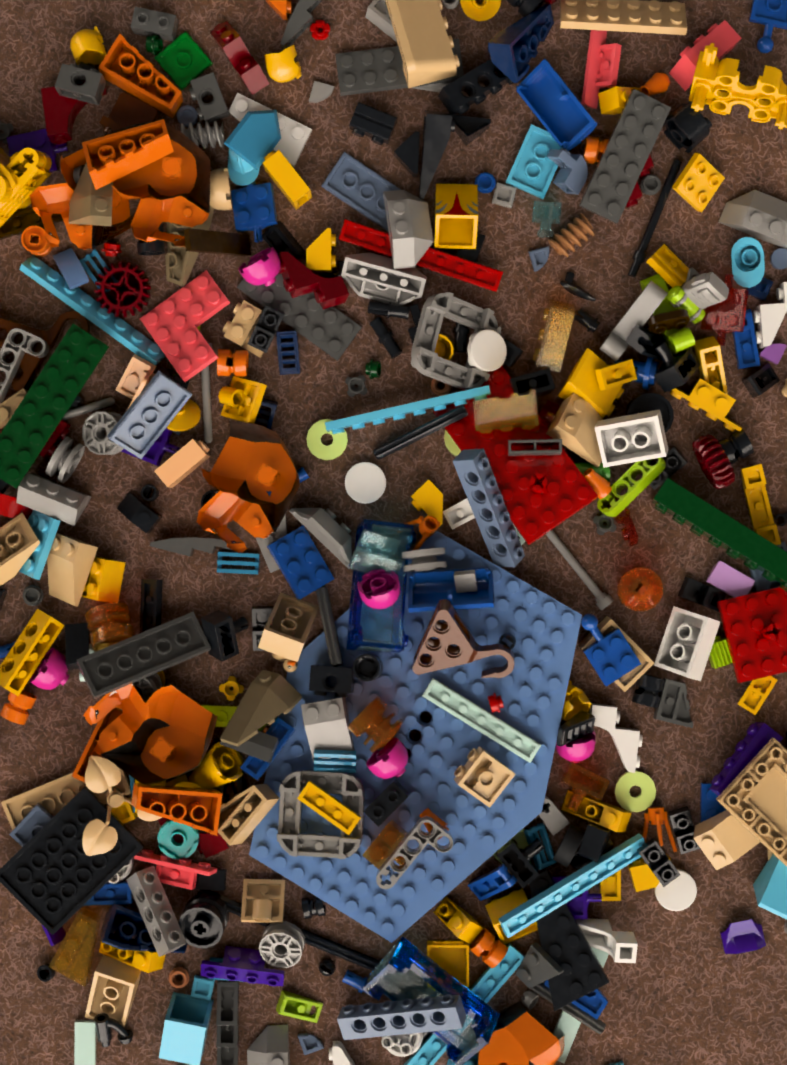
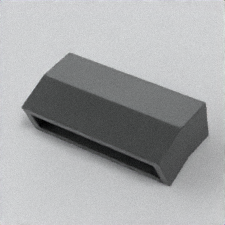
M562 439L508 440V456L561 455ZM533 445V450H511V446ZM536 445H558V449L537 450Z
M258 731L255 736L238 747L224 742H220V744L271 763L279 740L274 736Z

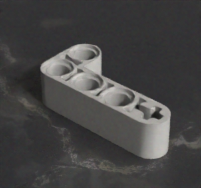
M650 281L599 349L614 361H617L629 344L626 343V340L637 324L643 326L668 293L653 281Z
M19 328L10 330L0 350V372H5L6 379L0 382V387H2L0 390V404L7 395L25 353L37 358H43L49 353V345L46 341ZM17 334L23 335V341L20 344L14 342ZM41 342L43 349L39 353H35L34 345ZM9 353H14L15 355L12 363L6 362V356Z
M429 816L420 818L379 868L376 877L377 885L382 889L393 887L428 843L439 852L445 853L451 850L453 846L451 833ZM423 823H430L433 826L430 832H423L420 827ZM446 836L449 839V843L441 846L437 843L438 838ZM409 840H417L419 846L416 849L409 848L407 846ZM397 856H402L406 862L398 866L393 860ZM391 867L393 871L390 874V881L387 879L382 881V874L386 876L390 872Z

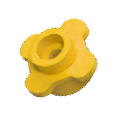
M230 676L226 683L219 686V690L227 696V700L233 701L236 695L243 693L244 687L239 685L236 677Z

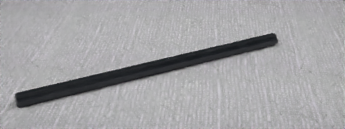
M210 890L198 891V894L210 893L218 896L225 902L229 912L241 917L242 903ZM257 923V924H260V925H262V926L267 927V926H268L269 924H271V923ZM300 928L305 936V943L422 992H425L427 989L426 979Z

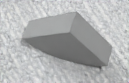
M314 81L309 102L318 103L327 99L333 93L334 86Z

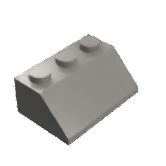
M27 472L18 486L16 503L75 526L88 505L91 496L35 473Z

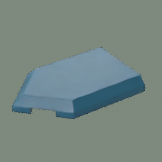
M277 110L247 112L224 142L227 147L256 170L265 161V156L274 149L281 139Z

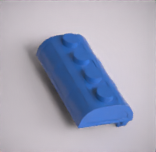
M544 59L516 87L517 93L561 148L567 151L578 146L597 126L595 119H593L547 59Z
M485 567L412 572L409 576L408 589L409 613L435 611L438 602L442 599L449 600L455 610L494 608L493 571ZM475 570L478 591L457 593L454 571Z

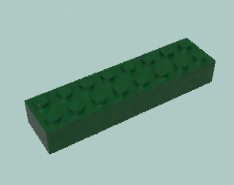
M74 323L0 434V479L16 489L109 348V346Z
M669 478L666 479L653 499L654 509L662 514L666 512L671 514L673 521L680 525L687 524L691 527L690 531L699 537L701 535L709 538L708 543L717 548L722 546L726 549L725 553L734 559L741 558L745 561L743 564L751 570L758 569L762 571L761 576L771 582L776 580L781 583L779 587L787 592L786 551Z

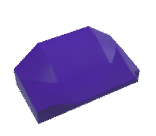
M753 919L730 923L726 931L720 932L725 954H740L766 946L762 925L756 924Z

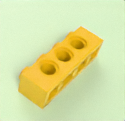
M37 609L0 665V686L19 696L65 625Z

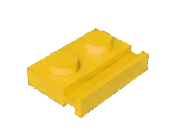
M665 244L646 261L672 288L675 286L681 287L687 280L689 268Z

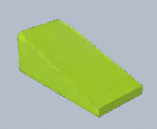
M282 990L276 1011L280 1015L317 1023L323 1003ZM313 1005L316 1007V1012L314 1015L309 1016Z

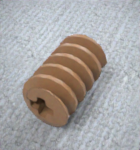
M582 213L579 215L580 219L577 217L573 219L574 224L568 223L567 229H560L561 235L558 233L554 234L555 241L548 239L549 244L559 256L564 255L568 258L567 250L575 252L574 244L581 247L580 240L583 239L587 242V234L595 236L592 225Z

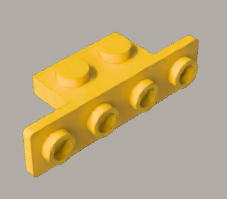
M702 378L698 379L690 394L685 393L679 388L671 390L670 394L679 400L682 397L689 401L688 405L697 411L699 408L707 412L705 415L710 419L723 421V426L732 432L735 429L739 432L742 430L739 424L725 417L736 399Z

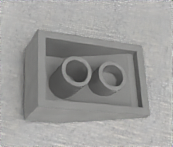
M346 697L301 705L304 727L313 762L314 749L355 751ZM318 757L320 759H331L328 757ZM339 758V759L352 760V758Z

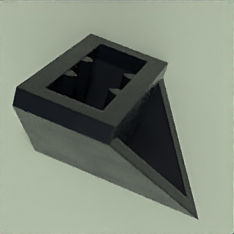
M462 115L452 116V119H455V132L466 146L489 129L491 119Z

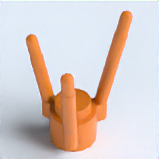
M419 516L415 520L397 526V529L400 530L419 524V532L423 536L413 550L420 549L429 536L431 537L440 526V522L434 516H427L425 518Z
M649 807L648 813H644L645 821L642 836L645 843L649 821H651V825L657 826L659 846H663L661 825L664 821L673 852H677L667 811H664V807Z

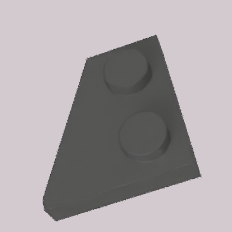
M663 678L665 682L663 690L659 693L661 698L658 708H655L653 718L693 728V721H691L689 713L690 705L686 697V684Z
M536 942L530 946L516 972V976L530 989L563 973L564 970Z

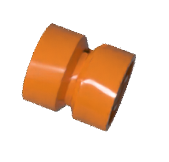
M587 136L583 157L587 164L599 163L609 139L600 141L599 137Z
M37 225L29 226L23 231L21 243L34 256L44 257L53 249L44 236L46 231L42 227Z
M218 349V376H230L232 373H234L235 377L248 376V350H236L232 353L230 349ZM229 360H233V366H229Z
M22 690L19 696L10 692L8 695L10 702L4 704L0 715L11 722L25 725L30 715L27 709H32L37 697L25 690Z
M484 928L469 945V950L477 957L482 956V961L490 968H494L505 957L508 947L499 939L495 940V936Z

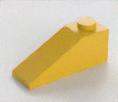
M714 336L696 340L694 348L696 359L700 364L701 378L728 394L719 343Z

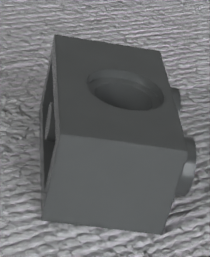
M135 7L131 29L137 35L148 37L156 34L162 40L173 42L176 38L179 21L177 16L173 14Z
M62 63L55 88L60 96L99 105L106 81L103 74L96 69L86 70L76 64L66 65ZM85 80L84 84L77 85L79 81Z
M214 72L190 81L192 88H189L193 101L197 100L200 106L196 108L200 120L204 119L205 122L208 121L210 124L230 116ZM205 96H213L214 98L211 103L203 102Z

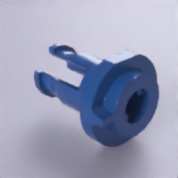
M648 356L646 362L633 360L634 367L637 368V380H634V382L643 383V389L649 390L650 385H655L656 378L654 374L658 371L659 362L654 361V358ZM618 359L615 361V364L625 360Z

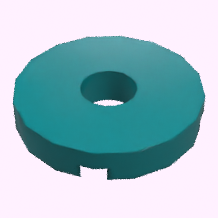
M167 820L157 834L158 846L166 856L172 859L190 857L196 851L199 844L198 829ZM180 834L184 841L182 843L175 842L173 835Z

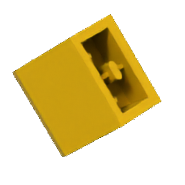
M95 556L81 597L102 602L118 603L126 562Z

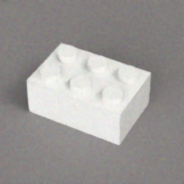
M660 409L599 420L595 425L603 467L667 456L669 449Z
M673 606L654 666L701 681L720 621Z

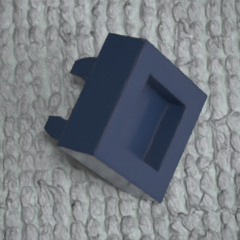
M763 277L756 286L747 288L745 294L764 302L773 281Z

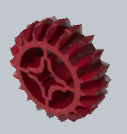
M119 261V268H116L114 263H111L110 266L113 270L109 271L108 268L104 267L103 270L106 275L98 274L102 282L95 281V285L100 286L101 289H95L94 292L101 294V296L96 298L97 302L105 301L100 306L102 309L109 306L108 314L115 310V317H119L120 312H123V317L127 318V311H130L132 316H135L133 310L135 308L142 312V308L139 306L140 303L147 306L148 303L143 298L151 297L150 294L145 293V291L151 290V286H144L145 283L149 282V278H141L145 274L144 270L136 273L139 268L138 265L130 269L131 263L127 262L126 268H124L122 261ZM123 273L118 283H108L113 275ZM130 275L139 281L140 290L129 286ZM125 282L126 289H129V291L124 292L121 296L120 291H117L116 288H122ZM106 289L116 292V305L108 300ZM128 296L138 297L134 303L122 306Z
M707 434L693 442L694 455L710 484L718 490L731 485L735 481L734 469L718 440L714 436Z

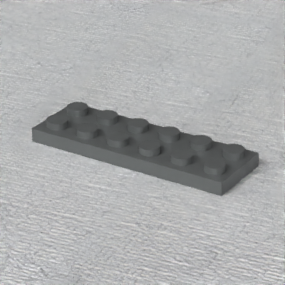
M453 39L454 48H452L453 55L457 54L460 67H457V76L419 86L451 83L464 75L459 39ZM398 46L335 54L340 96L408 88L403 72V60Z
M636 89L631 91L579 204L580 207L615 224L619 222L671 107Z
M278 273L275 276L276 281L267 287L265 284L259 286L251 285L243 278L237 286L240 291L264 308L267 304L285 313L282 319L284 323L336 361L340 359L362 329L360 325L335 307L322 309L320 303H317L314 292L292 298L290 293L284 288L282 274Z
M191 612L77 659V664L93 698L96 699L210 651L211 646L194 612Z

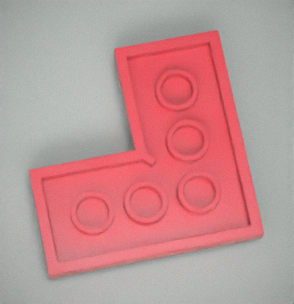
M206 270L140 318L184 382L218 359V356L197 327L229 305L230 301Z

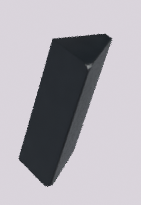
M277 221L278 224L271 225L262 234V238L271 248L274 247L278 256L279 253L286 251L298 260L306 253L281 221Z

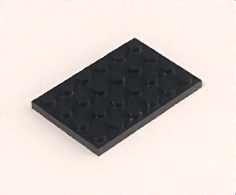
M86 786L0 869V883L52 935L144 847L132 832L111 812L108 826L114 827L117 831L118 840L113 849L103 854L93 856L85 854L82 846V836L86 825L93 819H100L105 824L107 807Z

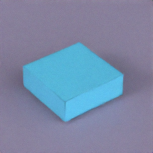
M195 975L190 997L211 1001L215 980Z

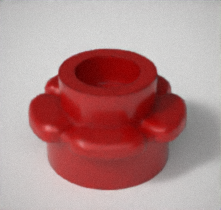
M316 20V23H312L310 26L312 37L316 40L327 39L330 32L329 24L325 23L324 20Z
M105 242L104 247L101 248L102 251H105V256L117 257L118 253H122L120 250L121 244Z
M494 692L493 695L488 696L491 712L498 711L500 713V708H504L501 695L496 696Z

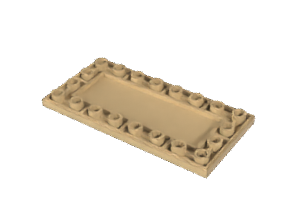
M772 737L716 800L787 867V749Z

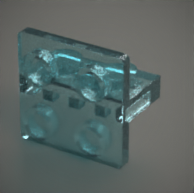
M364 529L349 567L364 573L377 569H383L387 573L391 570L400 571L402 563L395 555L401 541L394 537Z

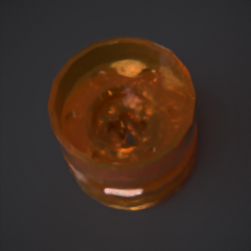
M645 567L634 568L625 572L617 584V596L620 603L632 611H647L654 608L660 602L663 595V583L660 577L653 570ZM639 583L642 587L645 586L646 590L643 591V595H641L640 592L635 591V588H638Z
M112 602L102 604L85 613V619L88 622L87 628L92 631L89 638L94 651H99L135 636L133 626L129 624L131 616L128 614L129 608L126 603Z
M379 696L347 727L356 737L364 733L368 735L363 743L365 746L372 740L375 742L369 749L372 753L386 746L395 737L404 723L401 718L394 724L390 722L397 715L395 712L387 717L383 715L388 705Z

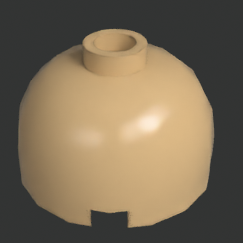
M228 167L210 171V206L216 210H232Z

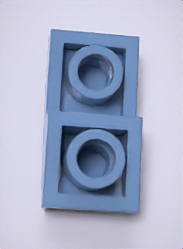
M72 248L53 255V259L70 290L89 282V278Z

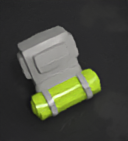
M692 267L689 268L685 284L682 287L675 286L671 288L666 298L674 308L687 310L690 322L696 324L704 318L705 308L727 299L729 288L713 272L699 274Z

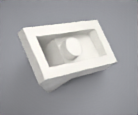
M467 498L443 511L452 530L475 518Z

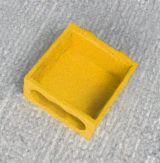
M427 941V987H431L433 990H442L444 987L463 990L464 987H469V943L465 941Z

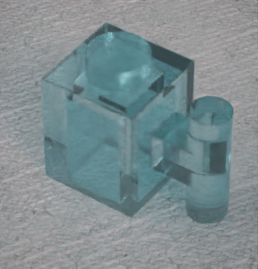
M534 201L532 222L541 223L540 230L537 232L538 237H552L551 224H560L561 202Z

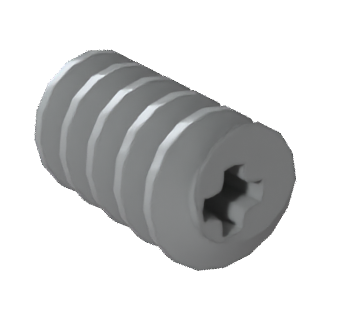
M206 121L204 128H202L200 122H197L196 128L190 122L188 129L181 123V133L198 147L201 143L203 148L206 149L208 143H210L211 147L215 148L217 142L221 148L224 147L223 122L221 127H219L217 121H214L213 127H210L209 122Z

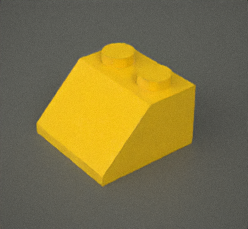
M523 889L513 891L509 895L495 899L485 905L493 927L504 944L538 930L537 922H534L510 938H507L498 919L528 901Z

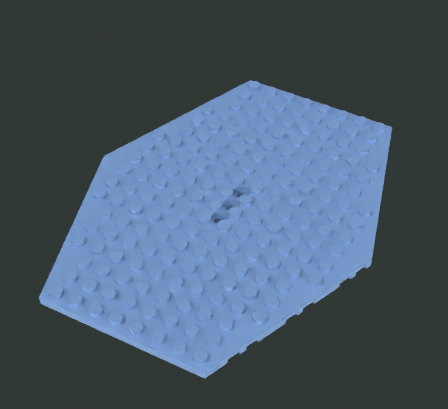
M438 531L428 538L420 549L445 548L446 553L437 556V561H447V567L429 571L485 567L493 571L494 608L456 610L477 644L481 646L499 644V638L505 633H510L515 637L516 645L511 649L515 657L513 671L503 678H481L482 671L494 667H502L508 662L501 655H492L459 666L420 675L415 674L412 670L414 655L434 611L409 613L408 589L409 576L412 572H404L403 566L411 564L412 559L402 561L392 570L398 575L400 582V595L392 606L386 609H372L360 599L335 621V627L343 664L337 667L353 668L356 658L363 654H375L383 662V672L377 679L361 681L355 676L354 692L346 697L354 750L356 751V773L350 774L358 777L363 784L365 792L364 810L394 780H397L411 795L379 827L364 813L362 843L353 855L345 859L312 856L295 857L289 855L277 841L279 799L254 829L249 852L251 857L391 943L542 812L582 614ZM324 631L302 650L297 662V669L294 672H287L286 680L301 694L302 699L286 715L282 713L278 716L295 729V732L266 771L264 784H267L279 798V787L286 776L298 770L314 771V762L304 727L301 705L341 698L336 697L335 692H327V696L314 695L315 691H309L311 665L332 666ZM505 637L502 639L509 646L513 644ZM330 675L327 679L330 687H335L337 684V679L333 675ZM432 678H435L540 743L541 747L531 763L424 698L422 695ZM494 692L496 696L501 695L504 708H500V713L498 711L492 713L488 696L493 695ZM423 711L431 713L432 719L429 723L422 721L421 714ZM413 729L421 732L420 740L412 739L411 731ZM396 737L411 751L408 763L404 767L406 771L398 778L394 776L390 779H382L375 776L367 767L366 762L376 750L380 751L384 748L382 745L385 742ZM479 746L516 774L490 808L454 781L455 770L460 765L464 766L468 761L467 756L473 748L477 749ZM330 794L342 803V794ZM302 802L300 833L341 836V830ZM429 808L448 824L447 827L453 838L451 850L445 853L439 852L428 843L390 889L380 888L376 882L379 868L420 819L419 815ZM423 823L420 827L423 832H428L427 828ZM443 836L437 840V843L445 846L449 843V839ZM412 839L408 841L407 846L411 849H416L419 846V842ZM397 856L393 860L398 866L406 862L402 856ZM391 867L390 872L386 876L382 874V881L386 879L390 881V874L393 871Z

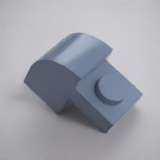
M560 148V150L551 149L547 157L561 168L553 183L567 194L579 195L588 175V167L584 157L581 154H571L563 148Z

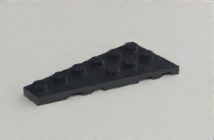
M548 869L540 872L539 876L529 883L532 898L555 884ZM567 903L536 921L541 947L564 970L563 973L548 980L554 1011L609 983L610 980Z

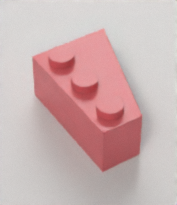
M726 20L719 25L715 23L708 29V35L704 36L702 34L693 42L694 46L692 48L687 46L679 54L681 59L671 69L669 74L684 91L692 85L700 51H704L706 45L710 46V43H715L714 47H718L716 56L721 60L742 39Z

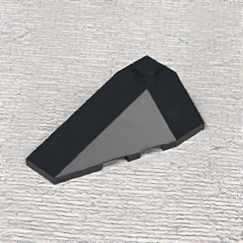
M425 110L423 126L424 146L422 147V167L419 184L420 199H424L450 139V133L455 131V119H452V115L449 113Z

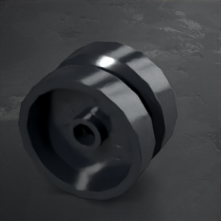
M641 393L635 396L628 403L625 410L626 416L660 409L665 433L671 428L674 420L673 408L670 402L656 393Z
M201 893L193 896L187 902L178 922L186 942L196 948H209L216 945L220 941L228 923L229 910L225 902L213 894Z

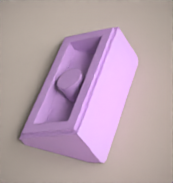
M718 561L713 566L706 582L735 598L747 595L755 580L728 564Z

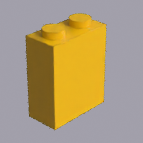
M280 150L277 152L272 151L265 156L263 166L266 173L295 210L312 198L310 188Z

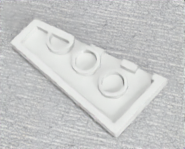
M237 93L228 112L240 122L249 111L272 109ZM277 112L281 139L273 150L275 152L280 150L288 162L295 167L312 129Z

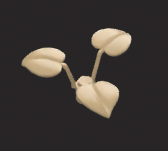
M91 755L85 771V784L92 792H105V800L108 806L105 824L100 819H93L86 825L83 831L82 846L85 854L88 856L103 854L114 848L118 840V834L114 827L108 826L111 809L121 806L123 802L129 804L132 802V800L123 796L119 789L111 787L117 785L121 780L119 768L112 761L104 757ZM137 809L138 817L144 821H156L162 818Z

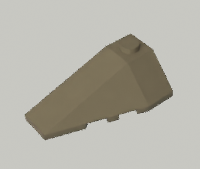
M87 162L69 203V224L112 226L113 182L96 190L89 174Z
M210 206L208 219L202 225L188 227L166 222L167 233L184 236V229L188 228L209 230L214 209ZM167 241L168 253L165 255L166 279L177 285L185 286L199 252L186 251V247L175 246L173 242Z
M262 670L247 689L220 737L221 742L237 747L255 736L259 728L265 724L271 725L275 722L274 718L280 714L286 715L302 699L301 694L280 674Z

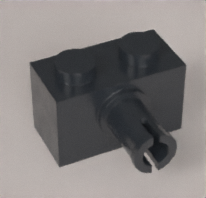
M666 341L654 347L663 362L654 376L664 393L684 385L700 366L690 348L673 355Z
M216 610L201 618L204 634L211 646V650L208 651L211 656L223 662L239 654L236 634L248 629L249 625H246L248 622L245 617H240L233 621L231 616Z
M511 838L496 852V855L524 888L539 876V872L532 864L531 859L545 849V846L536 838L527 847L520 849Z

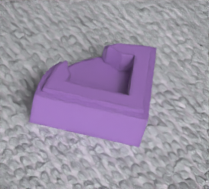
M780 343L771 344L759 353V356L777 365L787 345Z

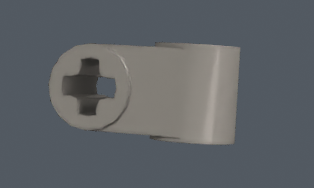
M545 796L544 804H546L547 808L542 810L539 816L554 836L567 826L569 821L553 802Z

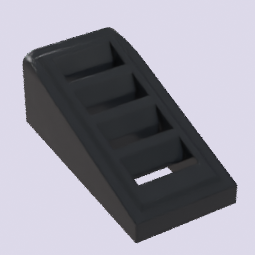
M583 710L578 712L559 727L557 745L563 746L591 734L594 728L595 717Z

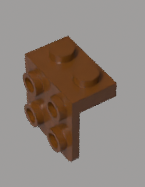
M123 92L120 94L109 117L103 116L100 124L105 133L110 128L116 131L138 123L154 122L158 111L156 108Z

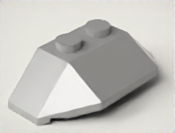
M405 190L383 191L393 268H414L433 243L428 203Z
M753 190L725 204L719 223L787 249V202L758 190Z
M370 252L346 255L341 276L344 280L346 279L358 296L388 304L391 302V304L404 305L415 299L422 298L427 279L415 267L394 269L392 258Z
M291 508L289 512L350 569L352 567V536L349 534L351 530L343 522L339 525L334 520L337 516L329 508L326 510L323 508Z
M288 1024L267 1025L248 1047L247 1064L290 1065Z

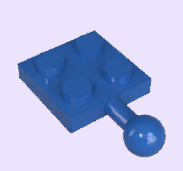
M753 0L748 22L765 25L763 37L757 42L759 52L765 54L773 49L774 42L771 39L773 27L787 30V0Z
M593 614L583 616L581 620L582 627L591 631L596 642L582 651L605 686H608L641 665L619 628L603 636L597 627V617Z

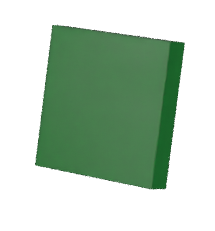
M186 31L154 57L181 91L191 83V80L196 79L213 65V62Z

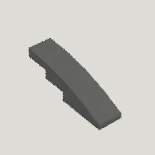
M299 0L287 23L281 40L282 50L290 47L313 23V16L310 13L322 0Z
M186 537L150 542L151 547L190 557L193 555L194 549L211 554L215 553L216 546L231 550L227 547V543L224 540L217 538Z
M218 982L217 1065H238L239 982Z

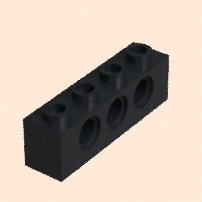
M490 59L443 87L438 97L452 116L457 113L462 115L470 109V105L482 103L488 94L492 93V95H495L503 89V85L507 83L511 85L513 82ZM495 72H498L501 77L497 76ZM478 81L482 82L485 87L479 85ZM461 91L466 92L469 97L464 96Z

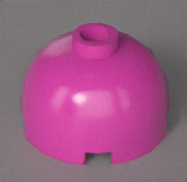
M272 247L271 249L266 248L250 257L251 260L248 262V265L243 262L238 267V271L246 282L257 286L265 284L267 287L276 281L275 276L278 275L281 264L276 250Z
M385 569L372 570L362 576L363 580L357 583L361 600L372 609H386L392 606L400 595V582L398 575L394 571L387 573Z
M52 647L44 656L45 659L37 667L30 679V683L44 690L55 689L59 684L64 685L70 676L67 674L68 668L65 655Z
M593 730L591 734L563 746H558L556 743L555 749L560 757L571 763H580L589 758L594 752L596 733Z
M395 737L382 745L384 748L380 751L376 750L366 762L369 770L375 776L382 779H390L394 776L398 778L406 771L404 767L408 763V752L404 744Z

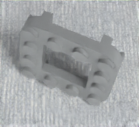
M450 292L429 296L423 305L411 350L412 367L425 376L462 390L478 388L488 381L490 374L470 366L468 357L465 367L439 357L438 353H435V348L443 317L474 329V333L480 330L491 329L501 335V327H498L497 320L493 315L495 312L489 308L483 309L453 296L454 293Z
M298 770L285 777L279 787L280 805L277 841L289 855L295 857L312 856L345 859L353 855L359 849L363 839L365 792L361 780L353 774L345 772ZM310 780L329 794H342V803L362 817L350 835H347L342 830L341 836L300 833L302 802L297 798Z

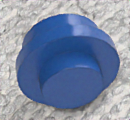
M484 172L476 177L475 185H478L480 193L487 194L493 191L496 181L492 174Z

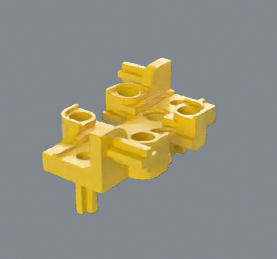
M710 43V46L706 45L704 51H700L689 96V101H692L691 108L695 109L694 111L699 112V110H703L704 105L707 104L712 112L726 116V114H730L733 105L743 104L750 109L748 118H751V121L765 123L770 121L771 118H775V126H779L778 129L787 128V85L782 80L781 70L765 65L763 76L759 75L757 84L746 86L739 82L740 71H737L740 60L725 58L719 62L716 56L718 47H714L715 43Z

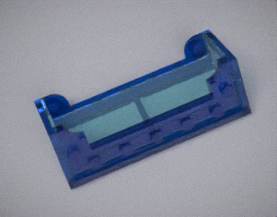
M364 519L357 526L346 650L401 652L404 650V647H407L408 635H405L403 630L407 572L403 571V566L408 565V559L402 558V552L409 551L411 544L415 543L416 532L413 531L414 525ZM385 569L387 573L394 571L398 575L400 595L398 600L386 609H372L360 598L357 583L363 580L362 576L372 570Z
M403 936L369 974L362 987V990L373 998H379L384 994L392 1001L460 994L466 1013L463 1028L432 1032L447 1044V1056L456 1065H463L489 1043L500 1016L497 1011Z

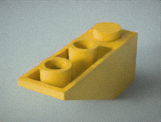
M569 790L561 809L615 832L626 831L632 813Z
M102 942L99 948L100 953L146 973L163 969L165 955L159 957L157 952L121 950Z

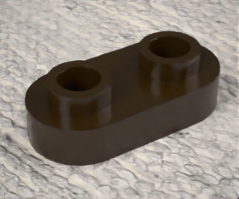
M679 309L654 315L647 320V325L650 332L661 334L666 330L686 327L690 322V317L687 310Z

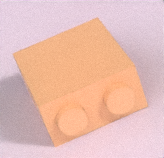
M192 439L154 472L167 487L173 488L210 457L208 454L210 449L203 441Z

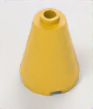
M218 742L209 749L200 766L195 768L190 774L189 781L198 784L203 789H211L236 781L243 775L240 768L244 763L242 756L237 750L223 746Z

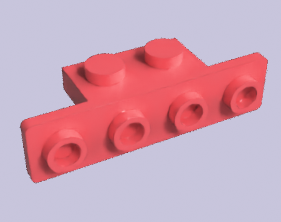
M602 30L590 31L581 103L591 109H597L598 93L600 89L615 87L618 78L622 45L618 43L606 44L607 31Z
M143 849L134 856L136 860L156 864V872L161 883L189 890L195 889L197 874L211 876L217 873V868L211 867L210 863L199 862L197 864L193 863L189 858L172 859L165 854H154L153 850Z

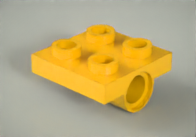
M694 153L672 188L695 210L703 212L725 177L700 153Z
M233 376L230 387L224 386L219 391V401L224 404L221 416L254 424L267 385Z

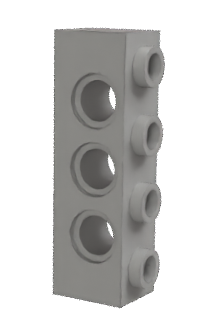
M154 865L137 871L126 879L158 956L161 957L185 945L187 942Z

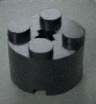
M691 101L687 104L681 103L667 116L663 124L667 129L664 131L666 137L678 149L682 147L687 149L685 151L687 153L691 152L709 135L710 128L712 127V123L708 118L703 117L700 112L694 111L695 109L691 108Z

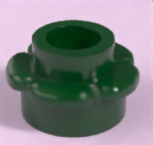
M153 34L146 39V50L148 53L157 55L163 49V40L159 38V35Z
M371 359L370 363H366L365 372L366 375H369L370 379L380 377V361Z

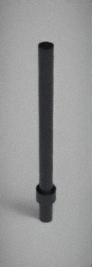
M674 159L639 248L634 252L632 257L633 263L628 273L631 277H636L641 263L645 261L647 256L645 254L681 166L682 162Z

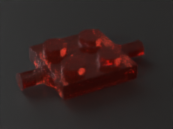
M725 274L724 283L729 288L727 299L705 308V316L701 323L702 330L718 333L717 342L720 346H725L726 334L744 331L748 290L733 288L734 275Z

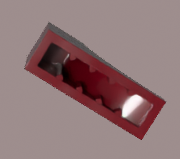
M85 81L78 82L77 85H82L85 83ZM106 85L103 95H107ZM55 86L41 88L46 131L49 140L55 144H64L67 141H71L74 121L82 108L88 103L60 96Z

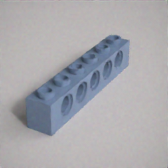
M484 449L462 450L453 460V464L492 562L499 567H516L525 556L524 550L510 520V514Z
M447 994L440 997L427 996L421 999L408 998L402 1001L346 1005L342 1007L337 1021L343 1039L352 1040L462 1029L466 1013L460 994Z

